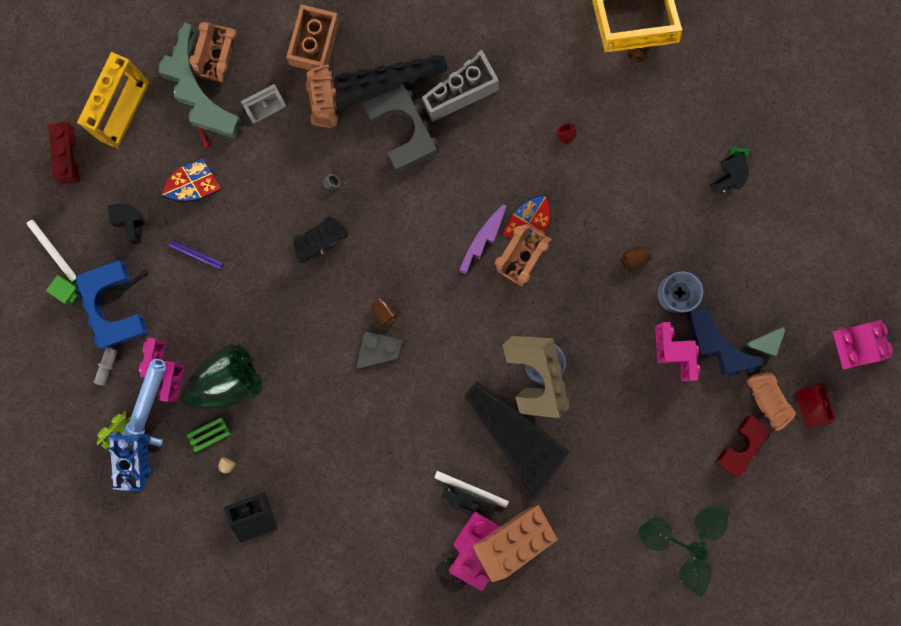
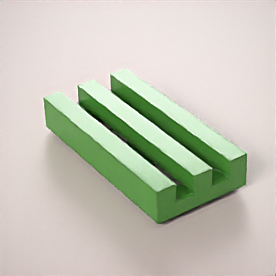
M223 417L187 434V437L190 439L194 452H198L231 434ZM221 423L222 426L194 440L193 436ZM224 429L225 433L215 437L214 439L200 446H197L196 443Z

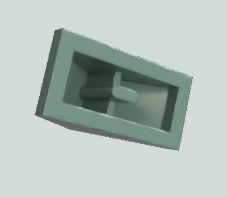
M784 327L776 329L744 344V346L768 357H776L785 329Z

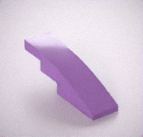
M502 205L476 235L460 267V273L467 275L472 258H481L486 242L494 244L506 205Z

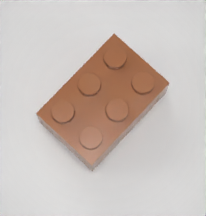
M305 5L300 6L286 57L290 66L311 70L321 65L329 64L340 23L337 13Z

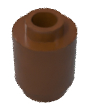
M639 246L623 253L621 263L625 269L628 268L629 271H632L647 264V261L651 260V256L645 246Z
M381 297L371 305L372 312L382 326L385 324L390 326L397 321L395 317L398 314L388 300Z

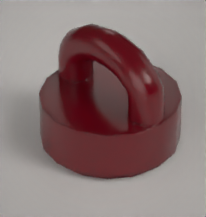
M571 123L564 124L557 130V135L563 144L571 143L576 137V128Z

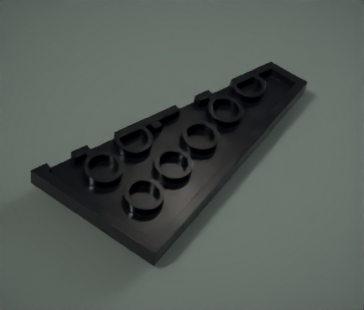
M434 55L427 59H414L406 63L397 62L391 66H378L375 69H361L355 73H341L338 76H334L339 110L346 108L345 104L354 101V104L362 102L361 99L364 97L374 98L398 89L400 84L407 81L409 84L415 83L418 77L428 78L447 71L444 55Z
M476 381L465 398L533 497L536 498L570 451Z

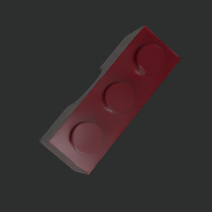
M68 122L48 124L53 180L61 185L80 182L78 163L75 162L72 147L76 146L75 128Z
M747 415L736 430L745 439L744 448L736 452L730 447H725L715 463L735 477L743 476L748 470L747 464L749 461L755 459L758 455L760 445L764 444L770 437L769 432L771 428L754 416Z

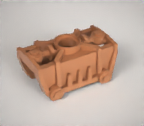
M201 22L199 24L200 35L195 53L190 57L189 62L197 77L224 83L225 73L228 71V62L232 48L235 46L238 30ZM215 29H217L220 39L216 40L214 44L212 38ZM215 50H221L220 58L213 57ZM210 63L211 69L207 71L206 75L202 74L204 66Z
M321 65L311 69L306 74L307 81L305 86L306 91L309 92L312 112L310 119L311 124L315 126L332 128L337 125L339 120L335 111L338 109L336 105V89L332 81V72H330L329 65Z
M528 224L516 227L514 229V237L503 255L495 261L497 271L519 286L524 287V283L530 280V273L541 255L549 249V243L552 239ZM530 230H533V241L526 246L525 239ZM529 251L531 254L530 259L525 262L522 261V252ZM516 262V269L508 275L505 274L510 263Z
M771 372L753 374L747 377L746 383L752 388V395L755 396V400L762 413H765V418H769L772 428L774 427L776 431L784 428L794 418L796 412L791 404L786 401L777 385L776 377Z

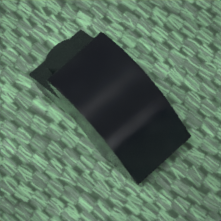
M735 152L719 162L726 175L710 184L714 192L725 193L731 189V185L739 190L747 182L749 176L748 165L742 153Z
M124 203L108 205L110 224L115 227L126 226L127 240L131 243H139L140 237H142V228L138 224L146 223L142 213L131 205Z

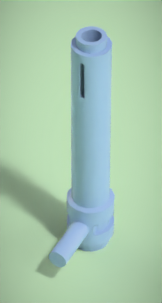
M154 359L150 362L130 421L125 426L123 436L135 437L138 434L145 433L144 427L166 369L164 361ZM150 437V445L161 447L162 439ZM130 441L126 449L134 451V441Z

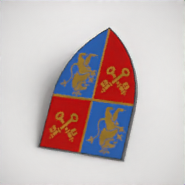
M201 158L175 170L166 180L161 196L178 202H192L216 193L222 188L205 160Z
M547 195L531 198L521 204L514 211L501 234L512 240L514 229L528 224L545 235L551 218L550 203ZM530 230L525 239L526 246L533 241V230Z

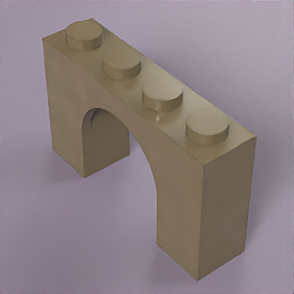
M512 336L502 345L506 362L526 364L535 368L545 382V389L525 387L516 396L519 413L561 418L569 409V401L566 396L561 366L558 362L557 349L553 338Z

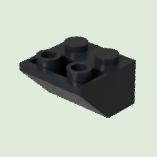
M266 492L223 507L229 525L240 543L278 529Z

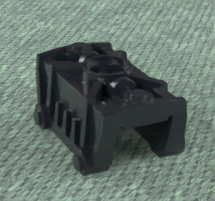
M328 216L324 219V222L308 232L295 236L294 247L299 262L306 263L310 257H317L318 254L321 255L334 247L333 245H337L340 239L344 240L349 235L348 231L335 218Z

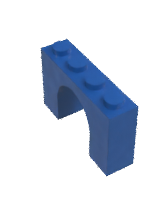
M119 260L75 276L77 280L75 285L78 292L82 295L83 300L81 303L84 310L88 313L89 318H87L90 328L94 331L95 336H93L97 347L106 349L107 347H114L149 334L144 318L141 315L137 314L117 322H109L100 311L101 297L108 289L131 281L124 262Z

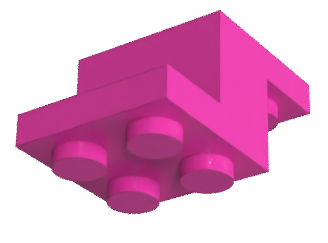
M882 320L833 331L843 369L878 362L892 357V345L887 341L886 335L888 331Z
M662 322L656 325L658 364L681 363L682 382L698 380L701 370L700 365H697L699 347L696 345V341L672 342L674 328L671 327V323Z
M148 338L147 342L144 343V359L139 365L140 377L145 378L150 362L154 359H163L166 342ZM164 361L166 369L161 380L163 384L160 385L158 390L159 400L177 402L185 365Z
M474 512L453 543L460 554L449 569V572L483 591L490 578L472 546L500 526Z

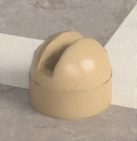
M222 457L218 468L222 473H230L236 463Z

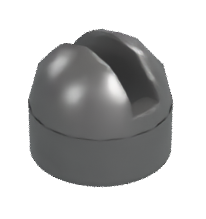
M329 174L325 177L323 185L327 190H335L339 187L340 180L335 174Z

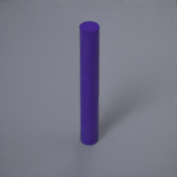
M173 240L169 244L170 248L221 270L224 265L223 262Z

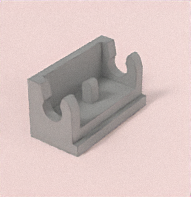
M275 84L241 101L253 124L286 108Z

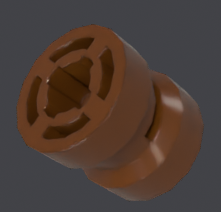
M649 47L629 49L627 57L632 60L633 56L636 55V62H644L645 52L649 50Z

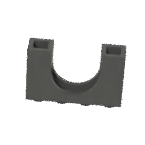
M401 84L398 89L363 102V107L372 124L388 116L399 114L408 117L415 126L414 135L409 142L388 152V157L396 173L436 155V148L439 147L434 137L431 138L428 133L430 128L426 120L422 121L420 117L422 112L418 104L414 105L411 100L414 98L409 88L406 89L404 84Z

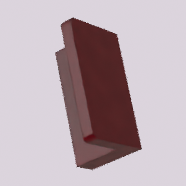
M824 383L795 392L806 428L822 426L836 421Z

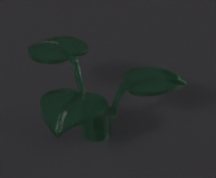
M709 507L697 514L695 526L701 530L699 532L700 543L694 541L686 545L669 537L672 532L671 525L668 521L659 517L650 519L639 527V536L643 543L652 550H664L668 545V540L687 549L693 559L692 563L687 562L681 567L679 573L680 581L686 588L702 597L708 588L711 578V567L706 561L709 552L705 547L706 543L704 542L703 534L710 540L722 537L727 528L729 510L721 507Z

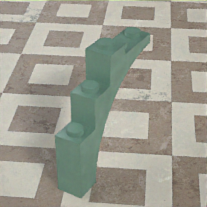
M184 23L178 32V42L172 49V57L164 56V59L159 63V73L165 79L178 82L174 88V97L178 102L194 107L189 112V121L193 126L236 139L242 121L238 116L224 111L214 104L199 87L192 65L189 62L192 56V44L196 31L191 24Z

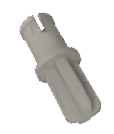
M106 348L101 363H98L99 368L93 380L95 384L106 385L110 370H113L112 365L117 354L115 348Z

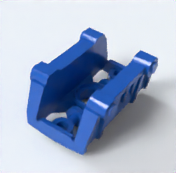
M113 432L108 437V440H110L109 452H111L112 489L141 491L153 472L152 467H149L148 444L151 440L150 435L138 434L133 437ZM130 441H134V452L130 455V451L126 447ZM123 460L128 461L130 463V467L125 468L123 466ZM131 475L136 479L137 485H132V481L129 480Z

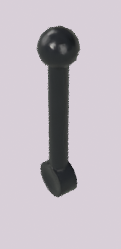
M142 270L140 272V275H138L130 283L124 286L121 290H116L114 292V295L116 297H121L124 291H126L129 287H131L142 277H146L148 275V272L146 270Z

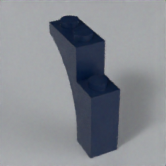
M709 306L686 312L693 341H696V345L699 347V356L703 355L705 359L715 356L714 352H716L721 374H728V377L740 374V370L746 369L748 373L757 371L758 366L764 365L762 357L743 353L723 338L713 321Z

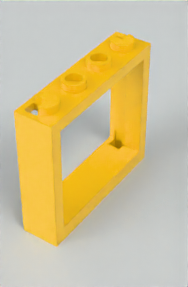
M593 0L604 52L679 43L682 27L674 0H664L670 26L610 33L603 4L605 0Z
M111 52L77 123L99 141L118 149L150 82L129 59ZM125 74L129 79L102 132L98 127ZM138 82H143L142 87L137 86ZM92 119L96 120L95 125L91 124ZM112 137L117 138L116 142L112 140Z

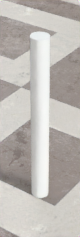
M34 220L28 221V227L71 283H74L76 281L74 272Z
M439 471L436 472L435 479L493 501L501 507L506 508L509 501Z

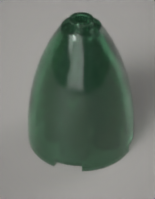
M238 343L234 345L229 344L215 352L193 372L182 390V402L193 408H223L245 402L261 394L262 378L259 373L256 374L255 367L252 364L254 360L250 353Z

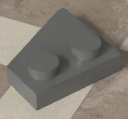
M365 332L357 368L398 359L402 340Z

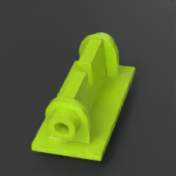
M126 411L122 414L118 413L111 420L112 424L108 428L104 427L97 434V445L103 442L102 447L108 450L110 448L109 435L118 431L122 435L124 434L125 426L131 418H126Z

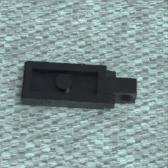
M445 487L442 493V498L449 500V504L454 509L471 516L474 512H477L488 520H491L497 505L493 501L459 488H455L454 491Z

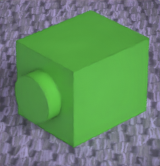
M59 275L55 277L46 290L55 298L70 306L75 304L81 297L76 285Z

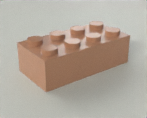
M537 505L524 510L472 547L491 582L507 578L558 539L540 506Z

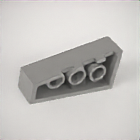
M480 50L477 56L472 60L469 59L457 72L454 71L447 80L439 83L422 97L424 108L431 122H434L499 91V80L485 54Z

